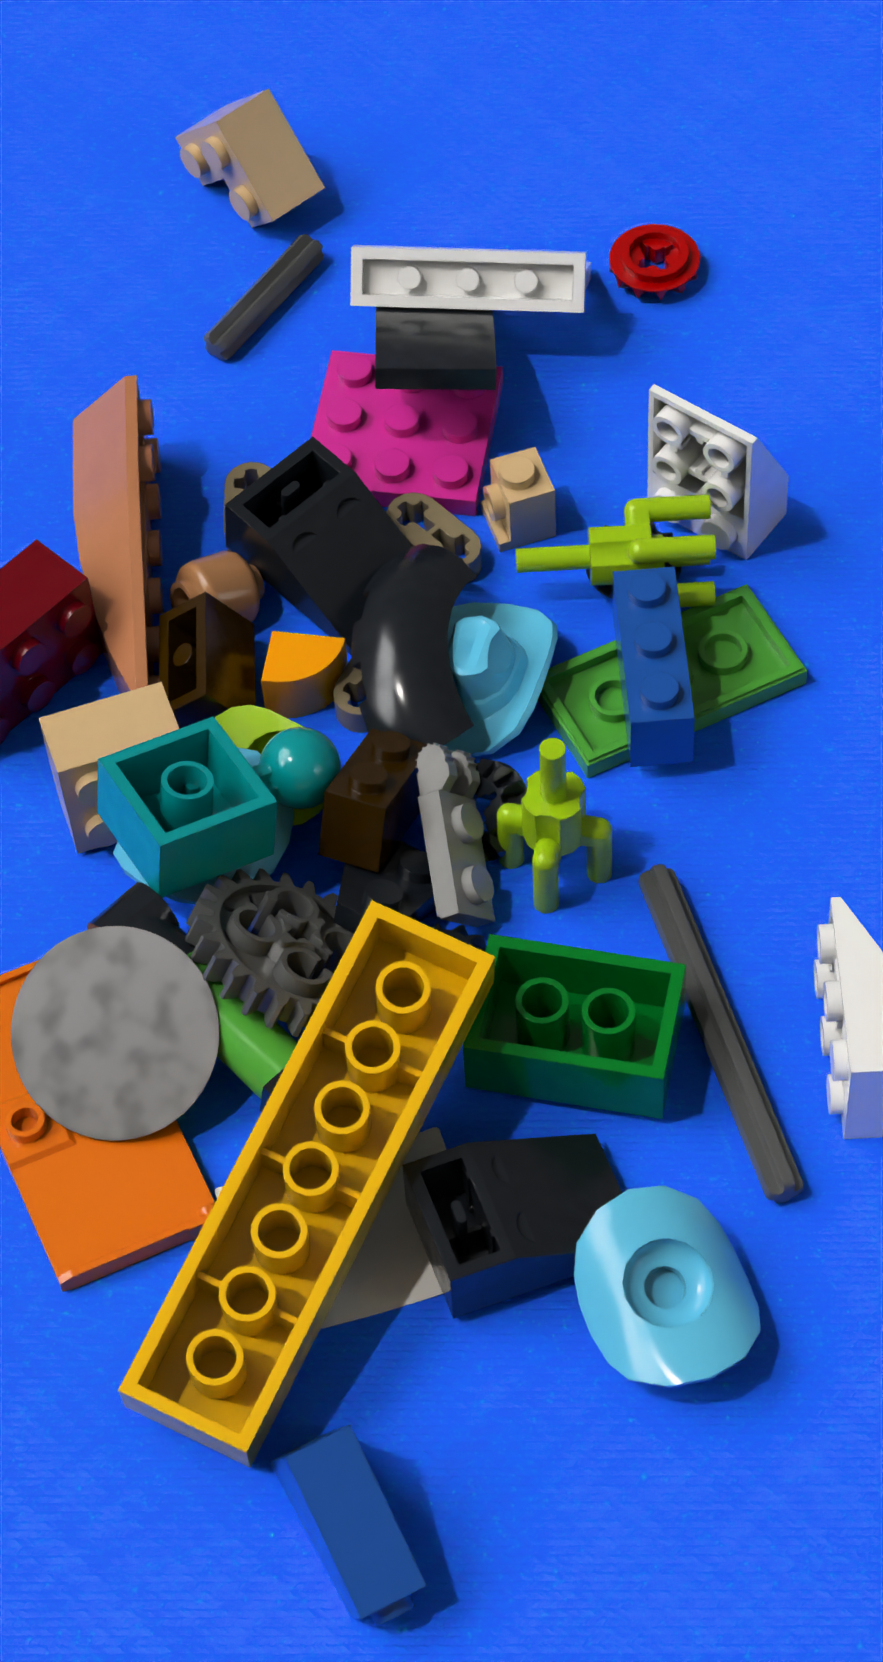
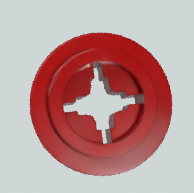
M663 224L637 226L619 236L611 247L609 270L615 274L618 287H631L637 299L646 292H655L660 300L669 290L683 294L687 282L697 280L700 264L699 248L687 233L678 228ZM645 259H649L655 264L664 260L665 269H659L655 265L645 268Z

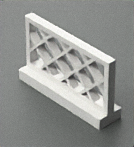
M353 245L351 247L350 306L584 313L585 292L591 280V262H586L587 252Z

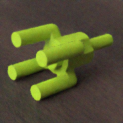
M710 495L631 499L624 507L625 525L588 527V545L516 548L517 573L589 569L591 586L612 585L614 571L664 568L665 562L670 563L673 567L710 565V560L716 559L715 534L663 537L662 534L651 535L650 522L711 519ZM714 581L677 583L680 607L714 606L716 604Z
M547 738L541 742L539 746L540 770L535 771L527 778V791L521 799L522 805L505 803L497 811L498 841L506 851L505 856L499 858V862L508 869L521 866L524 861V837L527 845L534 850L532 857L534 907L537 911L545 914L554 912L559 906L558 868L561 856L573 853L580 846H587L588 878L595 883H605L612 877V826L605 818L586 815V788L580 777L572 771L566 772V746L558 738Z

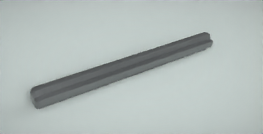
M664 864L654 865L649 871L641 873L638 881L639 887L669 961L686 964V1003L764 1195L767 1199L774 1200L777 1204L788 1202L792 1197L801 1194L803 1191L802 1178L675 871L666 868Z

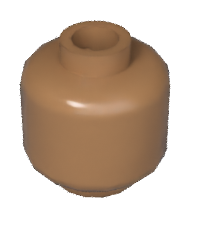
M224 550L189 561L180 567L175 582L170 588L171 606L173 609L207 592L253 622L260 609V599L264 596V582L259 570L254 565H249L238 553Z

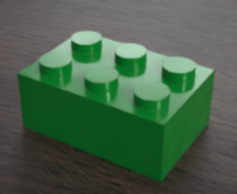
M489 934L485 952L495 956L494 983L463 1044L465 1086L467 1088L663 1119L685 1009L686 964Z

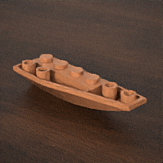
M137 375L124 376L73 419V515L82 572L89 580L103 653L120 694L159 682V675H154V663H159V626H153V614L164 613L161 577L152 578V566H163L160 530H152L151 520L162 519L159 483L151 484V481H155V473H161L160 447L158 437H147V435H154L153 405L151 399H141Z

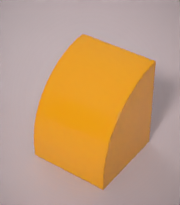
M272 631L261 678L265 708L286 718H297L315 713L334 701L333 690L335 684L348 664L345 638Z

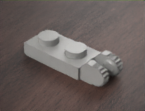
M428 743L426 747H422L420 753L418 752L419 756L416 759L417 766L415 768L419 770L417 773L420 792L418 803L437 917L446 921L480 927L495 922L492 904L494 885L486 869L481 839L484 826L481 815L476 808L475 799H472L480 785L479 771H476L477 764H475V758L471 757L470 753L458 749L456 751H449L447 746L433 743V745Z

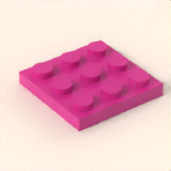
M332 350L311 437L317 439L355 471L382 507H388L395 498L403 494L414 492L433 498L451 514L476 516L503 386V367L497 366L496 390L375 389V354Z

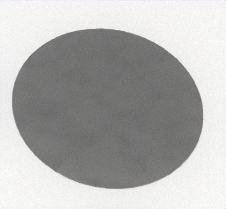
M104 926L92 928L72 935L55 945L44 954L27 975L17 996L12 1015L11 1044L13 1057L21 1081L29 1095L54 1121L73 1132L95 1139H135L152 1134L173 1123L195 1103L210 1079L218 1054V1012L213 994L207 981H204L202 972L172 942L157 934L135 927Z

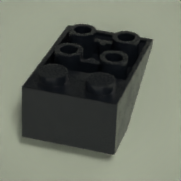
M311 437L225 504L226 547L230 551L242 556L249 565H254L268 584L329 637L345 638L346 650L352 656L353 625L362 619L367 599L363 595L365 588L384 563L404 549L412 547L356 472L317 439Z
M596 1134L468 1142L402 1165L406 1205L453 1319L574 1277L577 1241L596 1210L622 1194Z

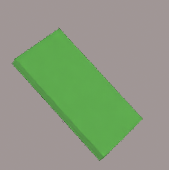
M747 584L717 596L714 606H696L681 612L695 717L694 732L806 684V668ZM616 640L550 667L538 702L587 779L629 761Z

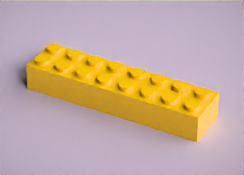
M371 900L118 1389L126 1408L251 1468L494 983L495 956Z

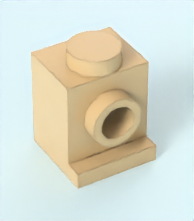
M536 447L490 459L491 485L483 487L485 500L480 501L499 552L555 537V489Z

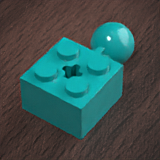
M213 716L99 758L97 813L149 887L163 898L273 855L277 803L292 809H309L323 803L325 790L341 770L340 756L331 740L321 732L307 727H293L285 729L272 737L261 753L259 764L251 767Z

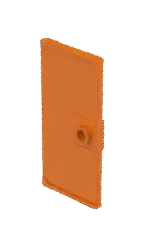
M36 960L0 975V1150L62 1292L81 1287L190 1240H196L215 1201L177 1120L161 1130L135 1139H95L80 1135L60 1125L49 1117L29 1095L15 1065L11 1044V1023L17 996L27 975L39 961Z

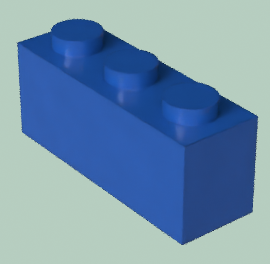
M675 567L614 571L613 622L630 767L693 762L695 717Z

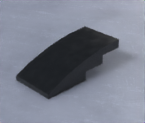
M376 307L375 389L496 390L497 366L493 310Z

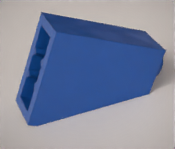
M351 1425L331 1430L269 1461L351 1618L363 1619L371 1615L377 1626L415 1607L410 1594L427 1585Z

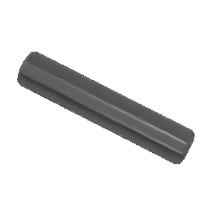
M307 234L300 235L204 335L207 352L210 355H215L221 361L230 359L323 260L322 244L318 240H313Z

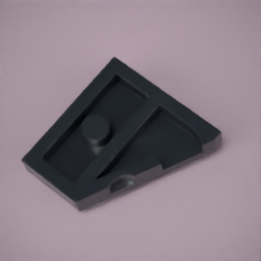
M400 841L378 873L345 863L333 922L355 933L371 900L416 921H423L436 909L427 852L420 851Z

